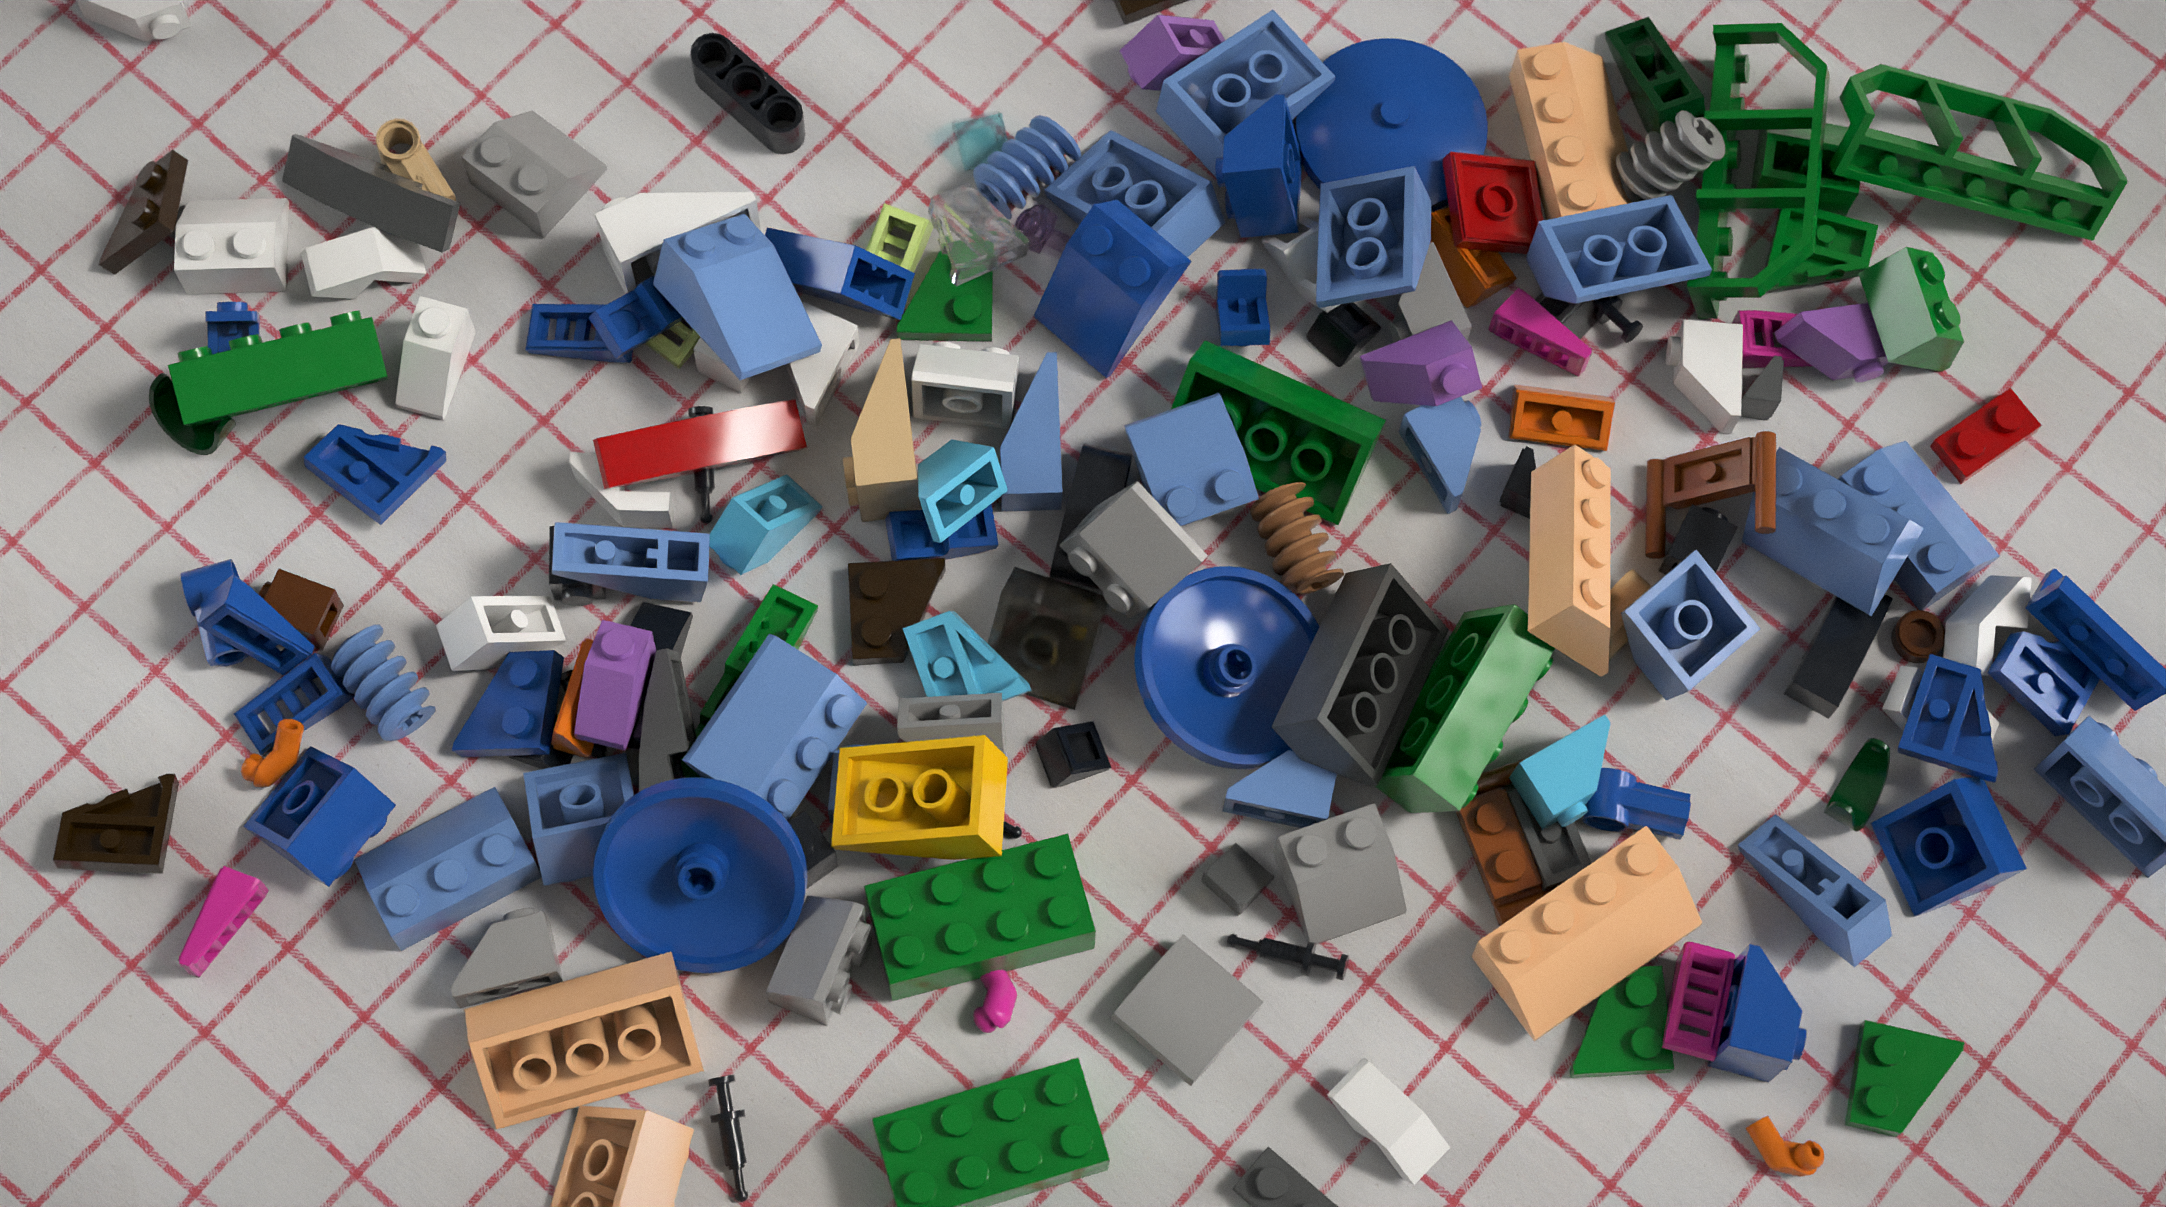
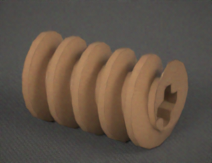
M1296 482L1279 486L1262 495L1253 503L1250 514L1253 520L1260 522L1257 530L1259 536L1267 540L1265 544L1267 555L1275 558L1272 562V567L1276 574L1282 575L1279 582L1294 594L1303 595L1330 586L1344 576V572L1339 568L1326 569V566L1336 559L1337 555L1332 550L1319 552L1318 548L1329 540V536L1324 532L1311 533V530L1318 526L1322 520L1320 515L1316 514L1304 516L1303 512L1314 505V500L1312 497L1297 498L1296 494L1304 489L1306 483Z

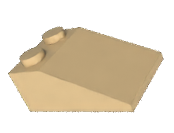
M900 338L890 339L851 436L853 457L843 458L849 506L859 505L862 522L884 520L889 512L921 510L918 498L917 471Z

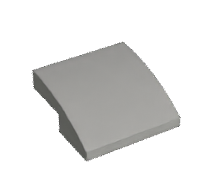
M1183 934L1130 992L1110 1018L1188 1085L1192 1086L1222 1053L1230 1040L1253 1017L1263 1001Z

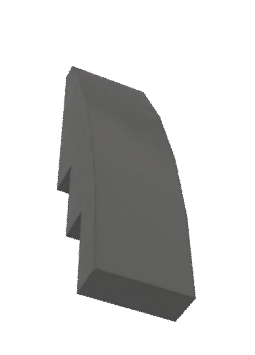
M298 134L292 135L282 182L348 216L441 253L450 249L460 202L422 189V183L385 171L384 164Z
M667 648L656 651L644 703L639 750V792L664 781L684 778L680 758L686 755L697 739L680 653Z

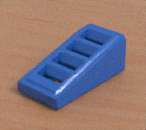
M532 304L525 349L528 353L612 363H631L633 356L632 350L615 359L597 330L595 331L594 341H589L592 324L589 317L595 310L603 307L604 304ZM550 319L557 320L554 340H547ZM571 321L576 322L574 339L568 340Z
M234 575L230 576L209 593L197 624L204 630L282 675H285L312 655L315 647L258 593ZM281 645L284 649L280 651L276 646Z
M318 653L312 654L234 713L261 755L266 756L272 751L276 731L270 734L258 714L265 710L277 728L279 721L286 719L276 704L283 699L294 717L292 719L304 725L305 731L355 697V694L349 693L345 689L343 678L337 677L331 669L332 660L329 657ZM319 677L328 692L322 695L313 679ZM299 688L303 690L312 703L306 708L294 692Z

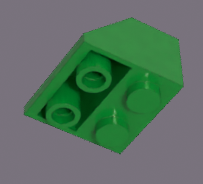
M1826 123L1818 209L1846 216L1859 194L1860 181L1833 174L1829 163L1848 127ZM1811 129L1759 130L1751 189L1806 188Z

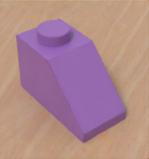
M1157 15L1120 50V53L1129 66L1128 73L1131 79L1141 89L1161 91L1163 81L1213 49L1225 41L1214 20Z
M1868 303L1802 311L1774 332L1780 344L1832 380L1854 377L1856 383L1866 382L1884 373L1882 367L1889 363Z
M1452 320L1360 356L1373 401L1438 406L1482 388L1472 346Z
M606 620L601 621L584 664L574 731L576 739L621 750L626 749L647 695L656 656L652 631Z

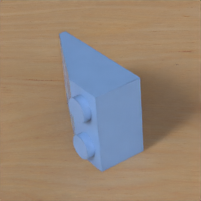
M1271 10L1166 78L1162 84L1156 113L1216 178L1215 160L1217 157H1223L1225 135L1277 94H1285L1291 119L1293 120L1334 82L1336 76L1274 10Z
M1112 130L1104 135L1081 156L1079 161L1073 163L1065 173H1062L1044 190L1046 196L1078 225L1081 224L1094 204L1118 199L1187 258L1225 224L1210 180Z
M1415 166L1320 184L1316 304L1319 308L1416 290L1431 241V199Z
M745 214L663 240L653 285L739 380L752 377L821 351L822 343L774 245Z

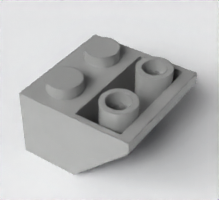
M807 895L797 923L790 934L766 990L769 1003L824 1025H828L833 1012L842 1014L852 990V985L848 984L853 964L862 966L872 943V937L868 936L871 925L866 922L864 905L852 901Z

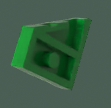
M1804 208L1779 209L1765 267L1802 237ZM1818 209L1814 253L1769 291L1859 277L1858 273L1869 267L1878 225Z
M944 243L897 325V338L921 341L992 342L993 244Z
M1663 966L1641 967L1599 996L1585 1029V1035L1577 1056L1570 1068V1078L1671 1073L1674 1070L1672 1050L1662 1048L1668 1013Z
M1864 1020L1859 1027L1845 1126L1894 1137L1902 1134L1962 1053L1965 1042Z

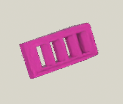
M1518 288L1494 312L1488 328L1490 332L1578 377L1585 371L1592 355V349L1523 289Z
M1760 310L1737 311L1732 323L1743 324L1742 368H1765L1774 356H1782V360H1784L1783 367H1812V365L1782 345V348L1774 347L1773 332L1777 331L1797 314ZM1762 332L1763 346L1756 345L1755 333Z
M226 866L220 868L178 958L179 964L190 975L199 978L264 900L269 892L264 883L255 877Z
M1691 941L1684 943L1676 959L1662 1048L1714 1062L1733 976L1734 953ZM1691 985L1713 991V995L1689 989L1687 986ZM1683 1005L1710 1012V1014L1705 1015L1683 1009ZM1679 1024L1706 1030L1707 1034L1702 1036L1680 1030Z

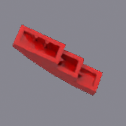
M796 399L674 421L593 440L604 490L692 475L702 470L742 464L757 458L797 452L807 448Z

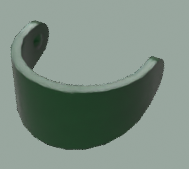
M161 373L150 386L149 405L157 423L173 441L190 452L198 455L213 454L236 426L235 420L229 416L223 420L193 427L185 426L170 377L165 373Z
M1877 738L1867 739L1844 773L1824 810L1826 815L1855 832L1860 831L1866 825L1882 794L1890 765V748L1885 742Z

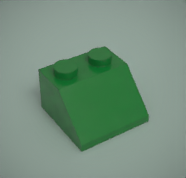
M1905 247L1859 272L1858 274L1888 362L1941 372L1950 368L1964 343V339L1959 328L1961 322L1959 311L1949 299L1943 282L1945 271L1939 259L1934 256V253Z

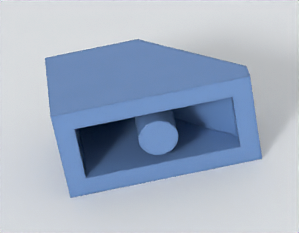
M1462 397L1438 406L1421 405L1405 413L1399 429L1400 436L1447 514L1457 510L1481 432V419L1478 411L1469 400L1464 402Z
M1288 750L1229 787L1222 812L1304 828L1328 819L1337 774L1303 761L1294 751Z

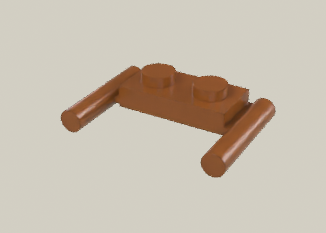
M1762 431L1758 432L1756 437H1747L1667 457L1666 459L1648 460L1645 556L1651 559L1665 557L1666 507L1680 510L1691 507L1692 504L1697 506L1755 492V532L1760 534L1774 533L1776 531V433Z
M1525 759L1482 772L1477 781L1478 791L1475 797L1460 811H1455L1491 904L1494 907L1499 926L1555 889L1542 890V879L1507 796L1506 789H1502V787L1513 784L1509 777L1517 765Z

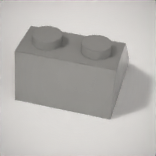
M533 110L494 122L462 156L469 182L542 238L546 237L607 170V166Z
M1138 481L1098 504L1059 545L1068 554V560L1074 569L1084 576H1089L1103 591L1106 602L1114 610L1124 613L1128 618L1150 608L1208 557L1203 549Z
M1375 803L1277 837L1273 855L1307 942H1313L1318 945L1406 914L1407 909L1394 849Z

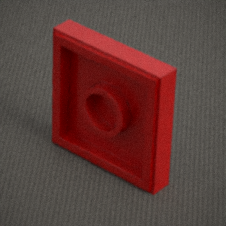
M1449 152L1442 159L1454 248L1528 254L1538 222L1543 221L1535 161Z

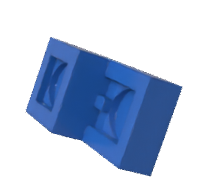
M655 275L642 281L631 292L595 310L589 317L615 359L648 342L684 319L653 285Z
M992 504L941 543L933 541L923 510L889 512L885 518L892 561L945 558L947 560L993 550L999 545Z

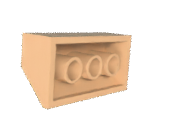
M1566 42L1518 49L1509 79L1530 159L1535 161L1539 193L1546 220L1633 203L1622 188L1619 171L1616 166L1617 155L1621 152H1628L1603 57Z
M1573 445L1531 472L1528 632L1602 677L1609 670L1611 468L1605 465L1599 458H1595L1577 445Z
M1645 826L1480 939L1474 949L1472 959L1535 1042L1700 927L1702 920L1679 867L1650 829Z
M672 951L464 1009L469 1047L496 1130L704 1071Z
M579 1105L550 1207H674L675 1196L683 1167L688 1159L689 1146L694 1129L647 1110Z

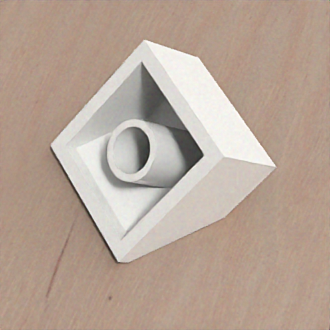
M288 199L188 201L176 223L174 272L186 294L286 292Z
M944 341L935 342L932 345L920 344L911 380L913 418L1009 429L1014 415L1019 377V356L1010 355L1008 351L995 347L975 351L961 349L960 346L954 343Z

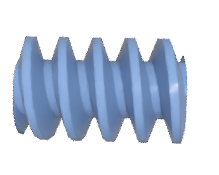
M1038 115L1031 120L1029 128L1024 127L1017 131L1015 140L1010 139L1004 142L1001 152L991 153L987 164L982 163L974 168V182L990 209L998 217L1010 220L1012 213L1007 203L1010 202L1018 209H1023L1026 206V201L1021 191L1024 190L1032 197H1037L1040 194V188L1035 179L1038 178L1046 185H1051L1054 182V176L1049 167L1052 166L1058 172L1065 173L1068 170V164L1063 155H1067L1074 161H1079L1081 158L1080 147L1073 137L1057 122L1049 117Z
M374 624L352 635L340 645L333 655L331 669L337 677L343 678L345 689L349 693L355 694L354 700L359 708L367 710L366 717L370 723L378 725L377 732L381 738L386 741L400 740L426 723L435 713L436 709L435 706L424 708L421 706L430 695L426 687L410 691L418 680L415 671L398 675L405 667L406 659L403 656H396L387 660L388 656L394 651L395 645L392 640H385L376 644L384 630L380 624Z

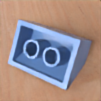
M1672 195L1539 221L1526 256V260L1544 296L1574 304L1710 276L1712 271Z
M1907 441L1880 448L1843 473L1838 479L1924 528L1894 578L1918 610H1925L2000 557Z
M1779 447L1776 451V531L1771 534L1755 532V492H1753L1742 542L1872 616L1924 528Z
M769 634L682 761L701 778L722 780L757 794L776 808L788 821L834 754V750L838 748L867 705V702L836 673L777 636Z
M2088 716L2033 770L2149 878L2166 865V787L2158 780L2157 773L2147 762L2134 758L2119 744L2118 736L2110 727L2096 722L2092 717Z
M496 787L354 859L369 895L390 936L401 951L542 878L536 862Z

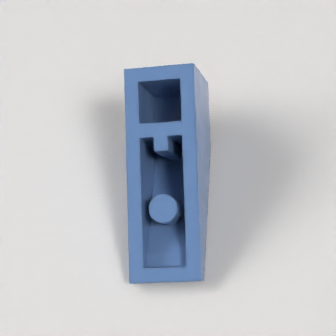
M1057 352L1046 353L1000 446V467L1008 489L1001 496V511L1061 510L1062 470Z
M555 522L552 574L649 599L701 602L708 583L710 534Z
M1776 814L1738 844L1742 855L1814 935L1853 967H1856L1892 936L1886 900Z

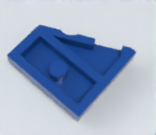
M338 424L303 458L304 465L308 470L379 525H382L446 462V451L441 447L431 445L429 451L401 444V438L384 434L369 435L362 429Z
M2024 631L2009 634L1987 672L2054 736L2069 735L2100 680L2061 641L2048 642L2042 636Z
M555 650L509 652L453 742L452 751L461 757L548 755L551 746L564 657Z
M1929 655L1898 746V753L1986 781L1996 782L1998 766L1997 761H1995L1989 714L1986 710L1981 669L1936 655Z

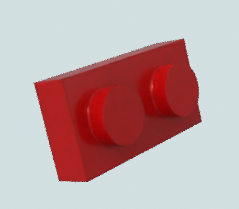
M2009 388L1937 437L1930 447L1958 482L1962 484L2034 435L2042 425L2015 392Z

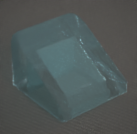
M999 111L951 121L965 171L974 169L982 163L987 164L989 155L996 151L1001 152L1003 143L1008 140L1003 116Z

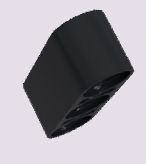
M708 33L698 37L691 46L690 55L695 82L699 88L769 150L777 154H789L798 150L804 143L806 135L802 105L725 36L717 33ZM711 60L723 62L720 66L713 68L704 65ZM745 90H755L758 92L755 96L749 98L738 95ZM779 120H788L793 123L786 128L772 126Z
M1086 443L1083 444L1054 552L1050 579L1096 590L1100 589L1089 576H1084L1074 569L1068 560V554L1059 545L1098 504L1126 488L1132 454Z

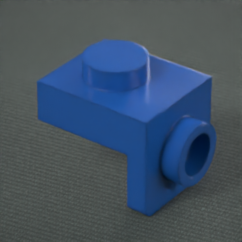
M1238 269L1218 271L1216 315L1220 346L1270 345L1271 329L1266 301V270Z
M218 302L217 311H205L208 348H211L212 354L230 350L228 342L230 340L259 334L260 337V315L257 311H248V303Z

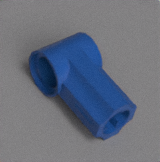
M232 559L180 574L191 614L194 617L196 616L197 624L209 593L230 576L234 575L239 578ZM198 626L206 661L210 666L226 667L238 664L249 656Z
M1601 768L1597 791L1585 805L1588 812L1583 816L1582 821L1586 825L1611 832H1621L1628 828L1641 830L1647 826L1656 835L1678 840L1683 837L1690 813L1691 794L1636 782L1637 778L1634 775L1619 769Z

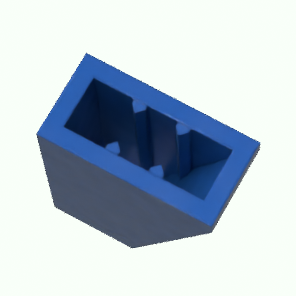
M767 227L765 236L774 245L796 292L901 320L914 279V272L856 245Z

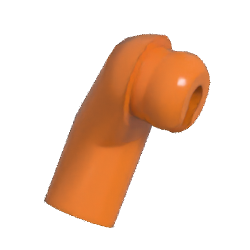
M294 719L279 721L272 751L265 758L256 753L246 758L241 767L242 777L247 781H253L255 787H270L297 763L304 725Z
M1765 1116L1745 1128L1768 1167L1774 1171L1804 1177L1814 1174L1817 1168L1824 1162V1152L1819 1144L1811 1140L1803 1144L1783 1140L1769 1116Z

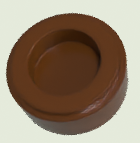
M1914 610L1904 614L1892 630L1891 641L1895 651L1900 657L1912 663L1927 662L1930 654L1937 655L1944 646L1945 628L1942 622L1934 614L1924 610Z

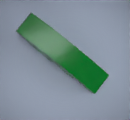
M774 584L771 586L726 660L724 674L700 712V722L695 729L697 738L769 634L775 635L799 650L818 611V605ZM681 757L683 776L686 778H701L682 761L684 757Z

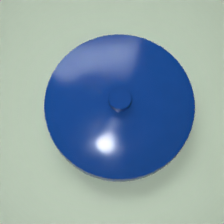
M1380 38L1361 41L1349 45L1328 57L1323 63L1336 76L1334 82L1295 117L1294 123L1302 165L1313 183L1320 189V184L1415 166L1431 199V212L1446 206L1448 198L1442 159L1449 152L1483 155L1487 143L1488 122L1486 110L1480 93L1471 78L1457 63L1445 54L1424 44L1404 39Z
M1232 566L1206 568L1189 574L1149 608L1140 626L1135 646V673L1144 705L1165 736L1190 756L1222 768L1252 769L1262 767L1286 751H1293L1271 726L1320 626L1299 597L1283 584L1265 574Z
M695 777L664 781L640 791L629 798L612 815L602 833L595 854L593 884L595 895L604 917L618 936L631 948L647 958L672 951L677 970L695 973H717L739 969L759 961L779 947L795 927L803 907L807 888V865L802 845L795 831L783 815L762 797L743 787L722 780Z

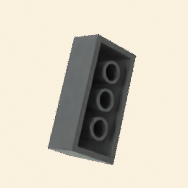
M1391 563L1345 573L1271 726L1301 760L1370 787L1379 784L1449 631Z

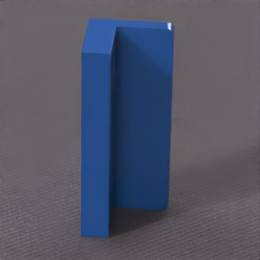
M2057 569L2047 572L2025 608L2134 711L2165 695L2166 669L2067 575L2063 576Z

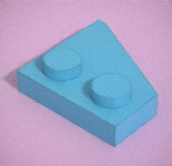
M947 611L903 628L927 697L1002 693L1003 702L1032 691L1029 683L955 611Z

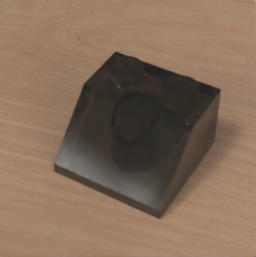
M1014 567L1001 591L988 644L1029 683L1032 691L1025 693L1026 695L1075 710L1101 636L1109 604L1102 594Z

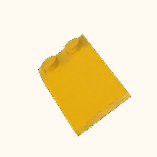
M986 735L840 748L831 847L835 850L948 860L1002 856L1008 757Z

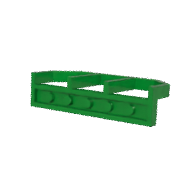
M1782 23L1713 25L1716 51L1710 110L1705 111L1704 118L1708 119L1722 135L1725 144V155L1722 159L1713 161L1703 171L1702 189H1697L1696 200L1700 209L1696 241L1712 269L1710 276L1687 281V289L1698 319H1718L1719 301H1726L1727 298H1761L1815 251L1830 75L1827 64ZM1780 44L1816 77L1813 109L1745 110L1744 97H1739L1740 86L1749 81L1750 65L1748 54L1742 55L1739 45ZM1811 129L1806 188L1737 189L1736 184L1731 183L1732 169H1739L1741 165L1740 140H1735L1736 130ZM1804 208L1802 237L1753 278H1728L1727 271H1722L1724 257H1730L1733 249L1732 228L1727 227L1728 213H1735L1736 209Z
M1884 64L1849 77L1839 97L1851 124L1829 163L1834 175L2091 241L2095 239L2128 183L2126 176L2107 144L2049 108ZM1878 90L1916 100L1938 146L1869 128L1875 113L1866 95ZM1950 110L1992 120L2016 166L1957 151L1964 138ZM2027 130L2040 133L2088 164L2101 188L2036 172L2042 157Z

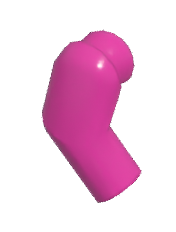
M1005 970L992 971L980 977L987 992L983 1006L974 1010L973 1020L982 1032L991 1033L997 1027L1004 1028L1011 1020L1017 992Z

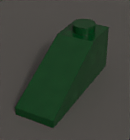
M1650 17L1605 31V40L1647 133L1656 131L1661 134V125L1665 121H1672L1676 124L1675 116L1680 111H1687L1695 118L1704 117L1705 102L1703 94Z

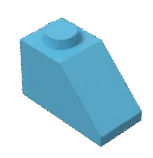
M951 439L918 464V498L934 542H943L1008 491L995 449L991 446Z
M786 474L733 497L710 533L709 547L719 555L720 560L726 566L735 569L742 575L768 563L820 512L823 506Z
M1605 714L1521 761L1509 777L1542 830L1557 821L1562 828L1566 827L1588 812L1585 805L1597 791L1611 724Z

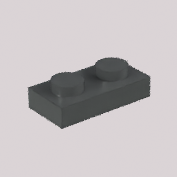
M1515 789L1507 793L1543 884L1541 888L1543 891L1558 887L1592 863L1575 822L1562 828L1557 821L1542 830L1518 791Z
M1269 1146L1232 1189L1252 1207H1338Z

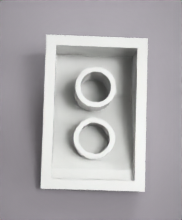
M752 192L638 193L630 198H616L608 202L601 211L594 214L604 255L625 294L634 290L642 281L655 275L663 240L742 214H745L761 231L757 200Z

